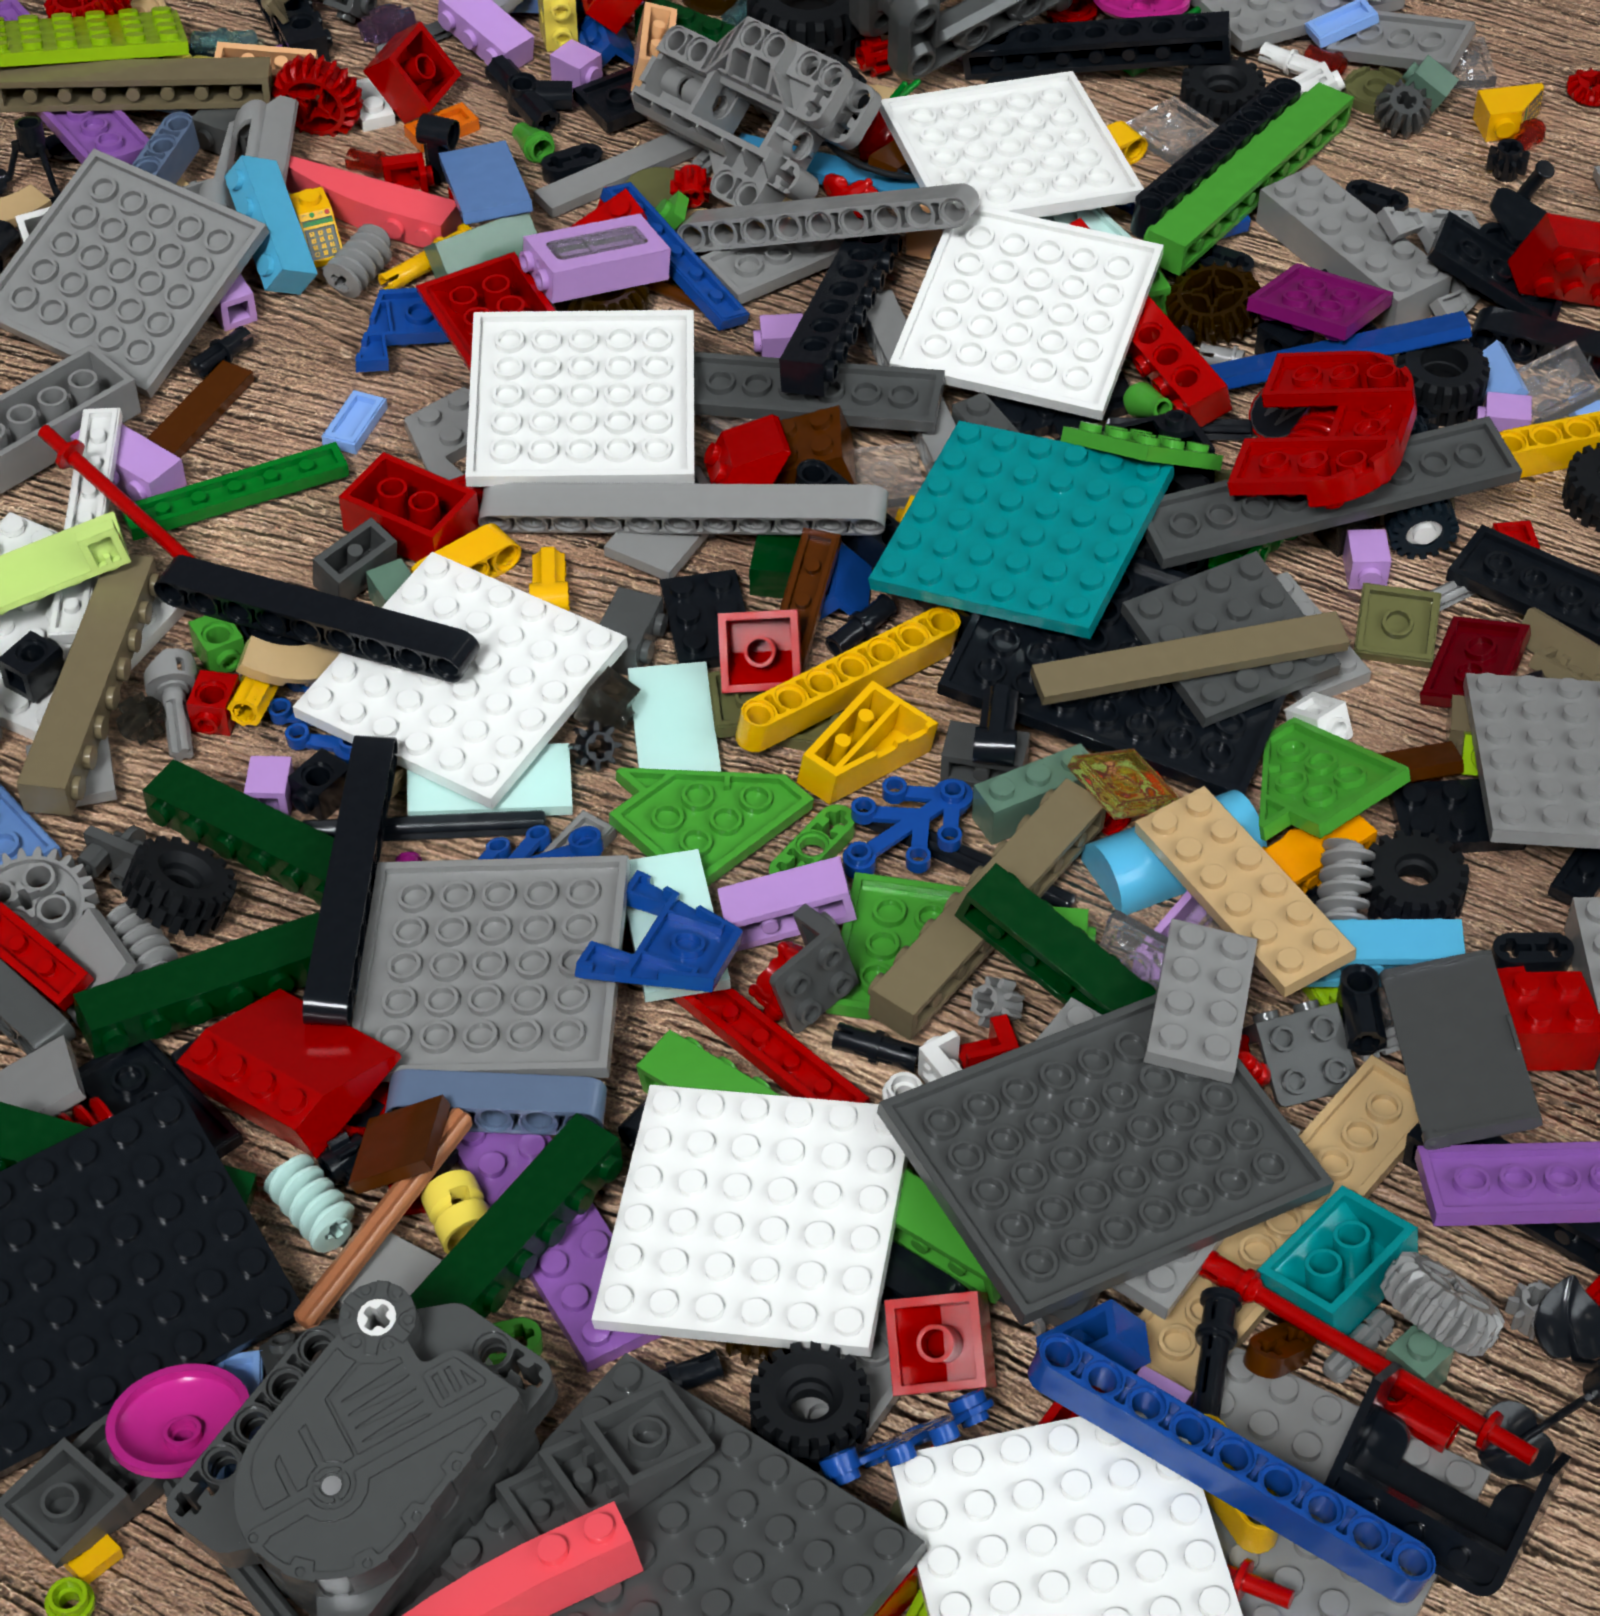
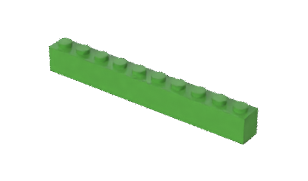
M1318 82L1308 92L1305 91L1292 106H1287L1283 114L1276 120H1271L1259 135L1255 134L1244 148L1238 149L1225 164L1222 163L1214 174L1208 179H1203L1199 187L1191 194H1186L1182 201L1173 209H1169L1161 220L1155 225H1150L1145 232L1143 240L1164 245L1159 267L1178 276L1183 274L1258 206L1261 188L1294 174L1348 126L1354 97Z
M671 1030L636 1065L643 1091L648 1093L650 1085L779 1095L763 1079L757 1076L752 1078L739 1071L729 1059L723 1056L717 1058L705 1051L701 1044L692 1037L687 1036L683 1038ZM907 1166L895 1221L893 1241L950 1275L968 1289L987 1292L988 1301L996 1304L1001 1295L923 1180L914 1175Z

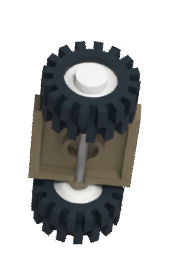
M1416 415L1410 435L1428 431L1426 422L1421 415ZM1454 497L1377 516L1379 524H1385L1393 550H1396L1400 556L1406 553L1407 559H1414L1416 554H1419L1420 559H1427L1426 553L1432 552L1433 557L1439 555L1438 549L1441 547L1446 551L1450 547L1449 541L1455 542L1457 539L1456 533H1459L1458 521L1454 512Z

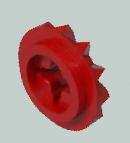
M1074 0L1068 9L1060 13L1046 10L1047 19L1053 20L1054 23L1090 21L1097 18L1098 7L1093 0Z
M1590 67L1587 71L1580 69L1574 75H1570L1566 85L1568 95L1581 104L1600 106V71H1594Z

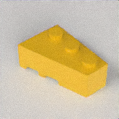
M872 680L803 754L796 783L830 805L930 752L938 722Z

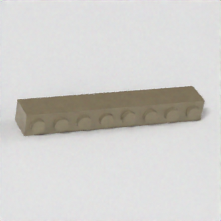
M271 58L119 59L0 67V113L241 108L245 103L254 99L262 100L267 104L272 101L273 97Z
M129 554L130 563L120 566L114 571L99 575L16 783L24 811L72 816L77 801L84 798L89 770H94L97 764L99 743L101 740H105L108 735L109 717L112 710H117L119 706L120 688L123 681H128L130 677L131 659L134 652L138 653L141 648L144 625L149 624L152 619V604L155 596L158 597L154 591V585L162 575L157 572L154 557Z
M1067 778L1056 790H1048L1043 796L1039 808L1032 816L1027 814L1022 818L1015 834L1008 841L1004 839L997 845L992 859L984 867L980 865L973 871L967 886L960 893L954 892L948 898L943 912L935 920L930 918L923 925L918 939L910 947L905 945L898 952L893 966L885 974L881 972L873 979L868 988V995H870L868 1015L911 1041L995 949L954 916L966 894L997 863L1007 872L1014 874L1024 886L1041 898L1085 849V844L1090 843L1104 827L1107 809L1093 793Z

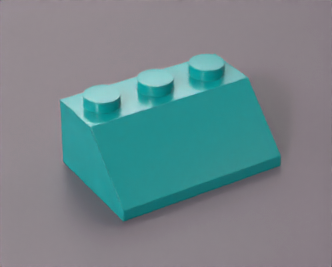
M1342 1185L1257 1269V1272L1261 1274L1260 1279H1262L1266 1288L1349 1336L1385 1299L1380 1284L1392 1261L1396 1260L1402 1252L1418 1253V1227Z

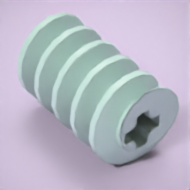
M299 1154L276 1167L268 1175L264 1182L263 1190L279 1206L280 1211L290 1219L291 1224L299 1229L302 1237L310 1242V1246L315 1251L326 1253L335 1250L346 1242L353 1230L351 1220L355 1213L354 1205L349 1201H345L344 1194L334 1188V1182L324 1176L322 1168L317 1165L314 1166V1159L310 1155Z

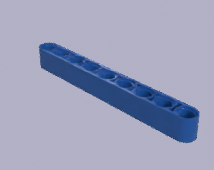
M1051 1333L1041 1340L1029 1366L1028 1377L1032 1386L1043 1395L1392 1601L1408 1603L1414 1600L1434 1574L1436 1568L1435 1556L1430 1548L1421 1541L1075 1338L1064 1333ZM1048 1361L1056 1362V1363H1058L1061 1367L1053 1366V1365H1052L1050 1362H1048ZM1091 1386H1096L1104 1391V1393L1096 1391ZM1135 1411L1143 1413L1148 1419L1140 1417ZM1178 1437L1187 1439L1191 1445L1184 1443ZM1222 1462L1231 1465L1235 1471L1225 1467ZM1266 1488L1275 1491L1279 1497L1272 1495ZM1311 1514L1319 1517L1323 1523L1316 1521ZM1355 1540L1362 1542L1367 1547V1549H1364L1361 1546H1359ZM1401 1567L1406 1568L1409 1572H1411L1412 1576L1406 1574L1401 1569Z

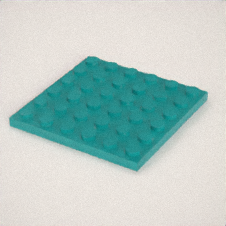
M959 420L868 578L870 589L1091 639L1174 477V465L1142 461L1081 445Z

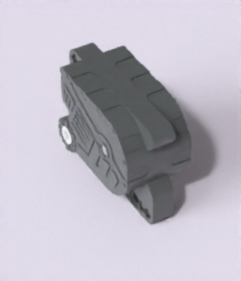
M377 1280V1282L368 1283L358 1287L354 1292H350L343 1301L338 1323L315 1326L307 1329L298 1337L172 1489L166 1503L169 1517L187 1539L228 1568H241L262 1564L286 1599L289 1597L310 1616H389L415 1602L414 1599L428 1588L435 1578L441 1576L440 1567L451 1555L453 1545L462 1539L472 1526L477 1525L483 1518L486 1509L494 1503L493 1501L496 1499L495 1484L520 1473L540 1448V1442L535 1429L558 1399V1387L549 1364L468 1306L461 1303H449L417 1309L412 1297L402 1287L389 1281ZM325 1349L315 1362H312L314 1355L318 1351ZM504 1352L507 1354L499 1364H484L487 1357L492 1353ZM520 1371L522 1373L523 1378L532 1385L525 1388L522 1378L519 1375ZM540 1381L542 1382V1384L538 1388L534 1386L539 1384ZM292 1388L283 1401H281L282 1394L287 1389ZM261 1426L253 1438L249 1440L251 1431ZM228 1464H237L231 1476L225 1479H216L222 1467ZM208 1486L213 1491V1496L206 1489ZM192 1507L200 1510L196 1515L188 1512Z

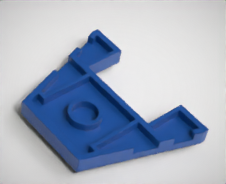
M416 288L379 290L369 318L368 330L364 332L360 352H357L355 357L356 373L389 371L387 346L407 347L411 344L428 343L442 345L450 342L418 294Z
M637 870L627 885V906L657 915L658 917L634 954L590 941L576 962L575 977L713 992L741 945L743 930L701 905L696 907L695 910L679 900V892L668 886L663 888V890L657 888L650 883L651 876Z

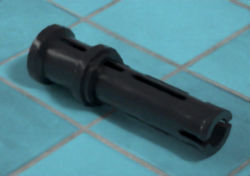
M1209 1287L1200 1294L1203 1314L1201 1324L1195 1330V1338L1200 1345L1192 1408L1203 1414H1211L1220 1419L1229 1350L1233 1349L1238 1340V1333L1234 1327L1236 1313L1241 1310L1243 1300L1241 1295L1232 1289Z

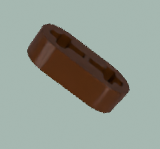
M1282 1322L1250 1338L1243 1356V1363L1249 1371L1260 1377L1269 1379L1280 1378L1310 1362L1317 1339L1289 1322Z

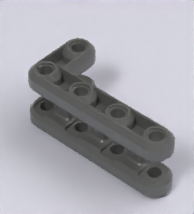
M850 0L849 19L853 27L864 37H877L888 32L887 60L889 67L903 80H917L1065 0H964L941 12L940 3L946 0Z

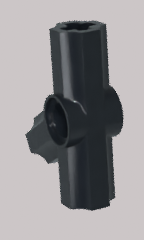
M503 55L493 57L490 64L485 67L486 78L507 100L508 112L515 117L523 118L529 126L552 133L555 126L560 122V115L557 111H572V81L537 80L532 74L521 72L510 59H506Z

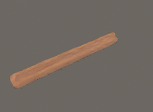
M457 1107L450 1110L432 1171L395 1182L294 1311L295 1321L305 1329H310L322 1322L470 1130L473 1122L471 1120L472 1117L467 1112Z

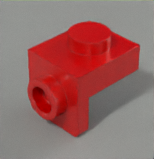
M422 152L381 157L384 181L412 189H420V191L429 193V186H434L432 166H425Z

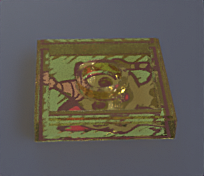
M1134 748L1074 755L1067 766L1114 820L1146 816L1179 799L1175 792Z

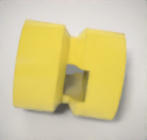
M453 1170L437 1176L426 1185L420 1196L425 1212L430 1222L434 1225L435 1233L444 1252L447 1254L490 1208L484 1201V1194L475 1176L466 1170Z

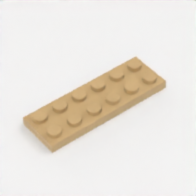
M1205 786L1135 821V833L1223 931L1258 939L1254 965L1284 998L1355 960L1356 948Z

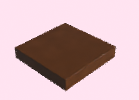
M443 1094L368 1119L348 1183L356 1194L432 1171L451 1104Z

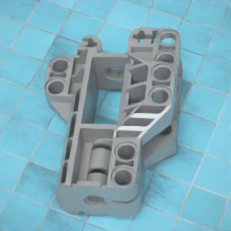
M750 16L743 19L718 42L684 26H672L666 31L656 48L659 51L658 56L652 55L639 78L642 81L641 86L635 85L630 94L634 109L654 124L709 152L714 174L710 182L711 193L730 207L782 202L785 197L792 201L815 198L819 190V182L815 176L807 171V168L822 142H829L844 150H850L858 146L877 115L882 100L877 91L852 77L851 71L839 61L792 40L782 31ZM865 94H870L867 105L858 109L860 98ZM719 96H721V103L719 107L715 111H713V109L716 107L718 103ZM751 104L777 117L760 147L733 135ZM853 114L858 116L856 120L852 117ZM845 129L849 130L847 134H843ZM798 136H800V144L793 151L792 148L794 141Z

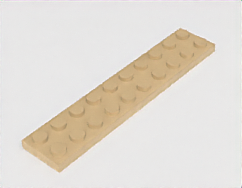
M1371 1055L1299 1135L1303 1143L1333 1180L1334 1184L1331 1192L1225 1238L1216 1251L1246 1271L1250 1268L1257 1271L1342 1185L1368 1199L1404 1157L1407 1134L1419 1122L1407 1076ZM1199 1274L1165 1320L1146 1308L1137 1316L1146 1323L1151 1363L1145 1366L1193 1392L1192 1401L1200 1353V1345L1195 1338V1330L1201 1324L1203 1314L1200 1294L1206 1288L1219 1287L1211 1281L1203 1279ZM1255 1302L1242 1305L1241 1310L1236 1313L1234 1327L1238 1333V1340L1233 1349L1229 1350L1228 1356L1235 1347L1239 1348L1270 1311Z

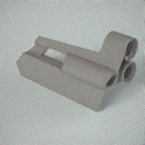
M279 95L267 104L259 99L245 103L238 110L235 120L229 122L214 178L200 182L196 180L191 181L189 185L183 186V188L236 211L224 176L234 164L239 131L248 124H250L245 156L276 160L286 185L299 102L294 98Z

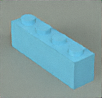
M241 155L224 178L236 211L266 224L269 230V234L253 255L265 291L301 295L317 276L318 272L276 160Z
M1394 918L1330 920L1356 948V958L1354 961L1306 987H1338L1342 971L1352 964H1365L1372 967L1379 975L1381 971L1388 968L1465 954L1462 919Z

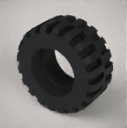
M747 0V16L782 31L792 40L824 55L826 54L828 57L834 54L848 62L851 56L855 57L856 48L862 46L860 41L865 39L850 22V0Z

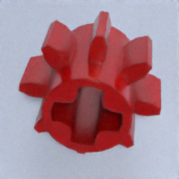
M880 35L877 37H865V39L861 40L862 46L856 48L855 51L856 61L862 72L870 70L872 78L891 71L887 60L888 39L882 41Z
M694 164L685 165L680 171H674V179L670 180V194L674 195L679 190L689 197L687 208L699 207L704 202H709L712 178H706L705 168L703 169Z

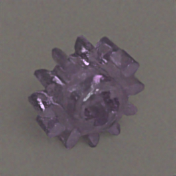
M385 4L372 9L369 12L370 16L361 17L362 21L357 23L361 38H363L365 43L373 40V44H383L385 42L388 43L396 33L417 22L411 7L402 9L401 5Z

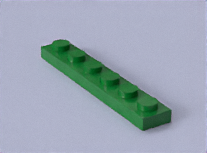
M333 442L138 500L135 503L168 531L350 476L349 468L337 443ZM122 512V517L133 541L149 537Z

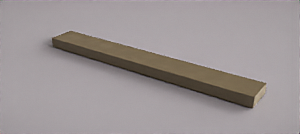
M1333 611L1034 664L1031 667L1030 675L1042 705L1347 651L1350 641L1337 612Z

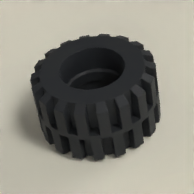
M1467 340L1403 352L1398 356L1396 367L1402 368L1406 366L1410 370L1414 381L1417 404L1426 406L1431 411V415H1437V426L1446 427L1467 422L1468 419L1473 420L1476 416L1477 406H1483L1490 373L1489 361L1487 357L1483 356V351L1480 348L1472 347L1473 343Z

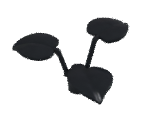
M26 116L19 118L14 122L17 140L11 141L12 152L8 171L6 172L0 168V195L8 190L6 182L13 179L18 151H20L26 158L40 157L55 196L49 198L53 204L61 192L58 189L47 158L55 157L59 160H68L76 157L55 134L45 138L42 120L39 117Z
M1575 1275L1568 1276L1560 1281L1544 1296L1535 1314L1534 1332L1539 1346L1550 1358L1562 1360L1571 1357L1574 1366L1594 1370L1589 1372L1583 1380L1584 1394L1539 1424H1537L1534 1413L1527 1406L1519 1402H1499L1486 1411L1483 1415L1486 1418L1496 1410L1502 1413L1504 1418L1501 1427L1539 1449L1536 1459L1530 1466L1492 1443L1484 1451L1478 1449V1458L1481 1464L1498 1477L1522 1481L1541 1475L1552 1464L1556 1456L1553 1442L1543 1431L1588 1402L1600 1407V1307L1586 1293Z

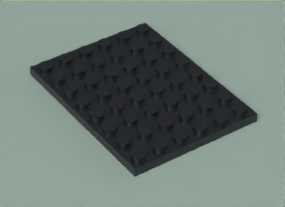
M1134 555L1091 639L973 613L938 683L937 689L938 694L982 709L984 688L991 687L994 684L1009 685L1012 689L1019 691L1017 723L1077 745L1081 743L1088 749L1121 761H1128L1132 765L1151 772L1157 771L1162 776L1198 789L1205 786L1214 795L1230 790H1238L1245 796L1287 696L1278 697L1204 728L1200 725L1171 682L1042 705L1030 675L1032 665L1143 645L1135 631L1121 614L1122 603L1191 576L1171 568L1161 569L1159 564Z
M178 1084L0 1171V1478L44 1456L63 1437L69 1442L76 1439L92 1423L109 1414L111 1407L118 1397L142 1377L157 1370L181 1364L196 1363L215 1366L296 1323L293 1314L301 1302Z

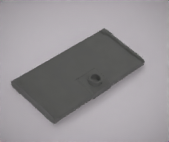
M1480 950L1407 966H1398L1384 969L1380 972V981L1385 990L1425 1149L1435 1150L1450 1147L1451 1145L1531 1130L1543 1125L1541 1113L1491 950Z

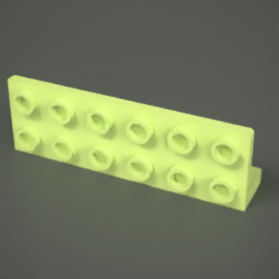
M106 513L0 555V615L130 563V556L115 513Z

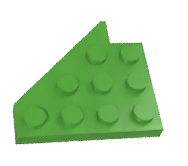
M1293 717L1272 730L1264 748L1259 814L1261 839L1267 841L1290 825L1321 839L1411 781L1409 767Z
M620 767L616 770V781L633 796L609 813V824L647 857L698 849L707 886H710L812 810L814 798L785 774Z
M855 872L850 893L857 920L843 923L841 936L850 955L859 983L845 997L839 999L826 1010V1014L861 1019L872 1018L868 1015L870 1003L868 988L873 979L881 972L885 974L893 966L898 952L905 945L910 947L918 939L923 925L930 918L935 920L943 912L948 898L954 892L960 893L965 887Z

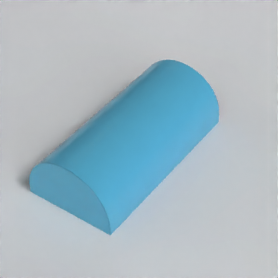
M1230 790L1214 796L1261 847H1267V841L1262 840L1260 836L1259 816L1252 803L1243 793L1238 790ZM1135 826L1085 844V849L1081 853L1082 862L1120 917L1174 898L1187 891L1135 833Z

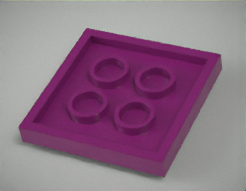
M1296 263L1250 295L1246 310L1259 314V317L1264 320H1279L1291 324L1296 330H1311L1324 334L1325 338L1332 341H1345L1392 305L1394 292Z

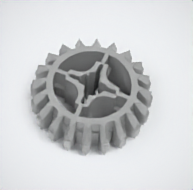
M1402 1252L1386 1270L1385 1277L1380 1284L1386 1300L1392 1303L1394 1309L1404 1315V1319L1416 1325L1417 1329L1427 1333L1431 1339L1438 1340L1445 1347H1451L1458 1353L1476 1357L1483 1356L1487 1349L1492 1348L1499 1338L1505 1321L1498 1307L1493 1305L1491 1299L1484 1296L1480 1289L1472 1286L1467 1282V1279L1460 1277L1452 1269L1450 1270L1443 1266L1439 1261H1433L1427 1255H1420L1417 1252Z

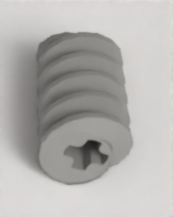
M364 224L359 227L357 232L350 237V240L323 267V276L327 283L345 297H358L362 290L369 285V282L376 278L377 273L381 272L384 266L391 261V241L387 232L374 224Z
M1328 838L1324 840L1322 847L1325 852L1322 853L1320 860L1323 868L1320 869L1318 877L1322 883L1317 888V895L1320 899L1316 901L1315 905L1329 920H1368L1367 916L1357 913V910H1364L1370 907V901L1359 897V894L1371 892L1372 885L1361 881V878L1373 876L1374 869L1363 865L1362 862L1375 860L1376 854L1371 850L1364 849L1362 844L1350 839Z
M126 902L115 907L105 919L137 963V967L132 974L178 959L177 951L170 946V941L163 935L161 927L158 929L152 926L153 920L148 917L142 920L136 915L138 908L130 909Z

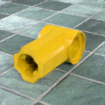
M541 547L539 552L532 555V583H529V594L570 611L565 553L557 551L555 547Z
M242 675L240 685L227 707L231 713V720L241 726H257L279 686Z

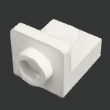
M1325 61L1292 78V80L1301 85L1300 97L1318 82L1339 91L1346 88L1338 70L1331 72Z
M370 79L357 80L356 86L362 88L361 98L364 100L358 119L363 132L396 125L392 107Z
M1312 692L1284 709L1287 721L1295 717L1346 740L1353 736L1345 701Z
M955 1030L942 1036H934L927 1040L923 1046L919 1047L918 1075L925 1084L962 1070L957 1062L959 1060L960 1036Z

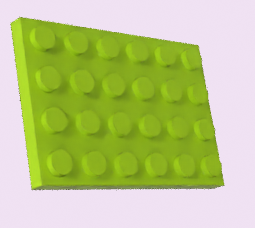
M168 6L153 7L151 9L152 12L138 13V9L125 8L118 10V14L105 15L104 11L93 10L85 12V18L83 16L72 17L71 13L66 12L54 13L51 15V18L38 19L37 15L30 14L18 16V20L4 21V18L0 17V67L189 55V46L177 10L171 11V7Z

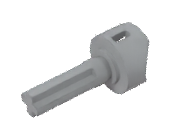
M179 648L163 649L146 668L143 677L147 696L163 705L169 757L182 762L184 758L191 759L194 755L186 703L198 676V669L195 659L189 651ZM181 662V670H178L177 664Z

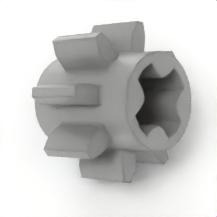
M986 976L984 985L973 988L970 1011L981 1016L978 1021L979 1026L989 1028L990 1017L1004 1014L1008 1015L1010 1022L1015 1021L1017 1018L1021 1019L1025 996L1014 991L1016 981Z
M1542 1280L1527 1286L1521 1282L1518 1283L1514 1296L1508 1297L1505 1307L1506 1313L1514 1315L1510 1328L1512 1330L1518 1329L1520 1333L1528 1336L1529 1340L1533 1341L1536 1338L1534 1332L1536 1311L1544 1296L1552 1288L1544 1284Z

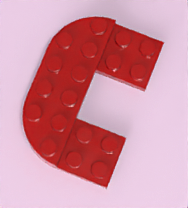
M1370 351L1277 353L1261 394L1264 408L1278 407L1280 409H1290L1293 407L1315 406L1317 408L1338 406L1328 436L1244 438L1227 482L1230 496L1245 495L1247 497H1257L1260 495H1284L1287 497L1307 495L1309 507L1336 509L1347 501L1364 496L1381 485L1387 484L1402 462L1417 415L1415 387L1410 370L1406 366L1402 368L1396 367L1393 357Z

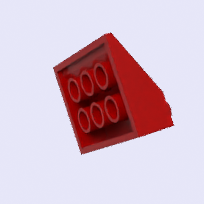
M515 252L416 285L418 294L470 372L474 312L556 311L545 294L537 289L531 274L523 272L519 257Z
M279 988L206 1028L176 1063L203 1094L317 1159L328 1146L327 1142L337 1136L402 1056L398 1051L351 1026L304 1024L302 1014L303 1000Z

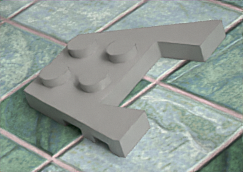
M1384 207L1376 214L1391 242L1417 234L1427 254L1430 252L1441 221L1449 211L1477 229L1481 228L1472 211L1435 209L1432 213L1420 212L1419 208L1395 211L1394 207ZM1452 275L1450 285L1452 293L1437 298L1429 306L1435 317L1464 311L1466 314L1484 294L1470 289L1463 281Z
M465 387L404 418L407 435L425 470L448 480L464 475L453 463L466 457L470 389Z

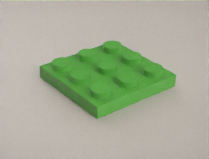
M1080 421L1079 428L1063 426L1060 441L1070 444L1081 445L1147 462L1221 471L1223 455L1210 453V445L1187 441L1186 447H1184L1185 442L1181 441L1180 438L1159 434L1158 438H1156V435H1153V432L1134 428H1130V431H1128L1127 428L1105 425V429L1102 431L1103 425Z

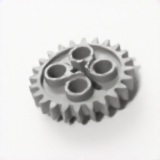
M40 846L35 848L32 856H26L23 848H19L17 859L11 860L6 853L2 854L3 864L0 865V901L8 900L3 904L57 948L88 907L97 909L96 904L100 903L94 881L91 875H87L82 863L75 865L72 855L69 854L61 860L58 850L54 848L47 857H44ZM47 883L46 885L37 888V886H39L40 884ZM57 915H62L61 917L52 920L53 917Z

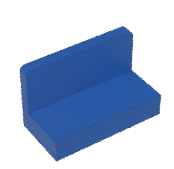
M589 15L578 24V39L580 43L601 53L602 68L615 54L633 66L635 51L624 26L615 34Z
M843 543L840 546L820 620L839 608L846 614L851 615L854 611H862L869 605L870 585L868 578L872 573V567Z

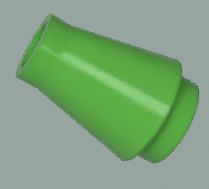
M525 122L518 123L513 128L512 136L529 161L541 163L545 156L554 153L553 137L548 132L529 126Z
M1138 382L1131 385L1125 391L1123 403L1127 412L1135 418L1160 415L1173 409L1172 402L1147 382Z

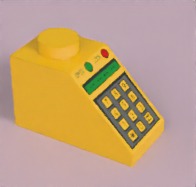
M1536 83L1478 90L1473 119L1484 141L1490 142L1518 138L1539 114L1544 85Z
M323 187L304 189L300 192L289 194L315 267L327 265L328 261L342 248L332 207Z

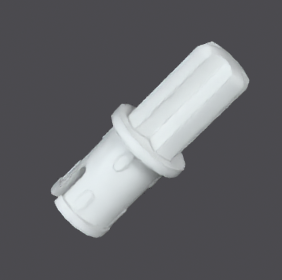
M1268 41L1262 45L1259 51L1261 55L1258 56L1259 62L1282 69L1286 75L1289 73L1300 75L1321 63L1300 55L1296 49L1290 51L1273 45Z

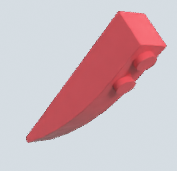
M290 155L286 180L287 190L291 193H296L304 189L323 187L332 207L334 218L359 228L364 224H374L384 229L390 239L423 248L431 245L435 238L439 236L444 238L457 231L458 225L462 224L455 200Z
M613 1501L522 1543L477 1567L434 1593L402 1616H550L644 1570L630 1533Z

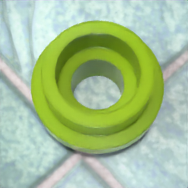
M65 1577L56 1581L50 1587L45 1597L44 1607L47 1616H90L94 1611L96 1599L93 1589L87 1582L75 1577ZM68 1601H79L75 1606L63 1609V1606Z

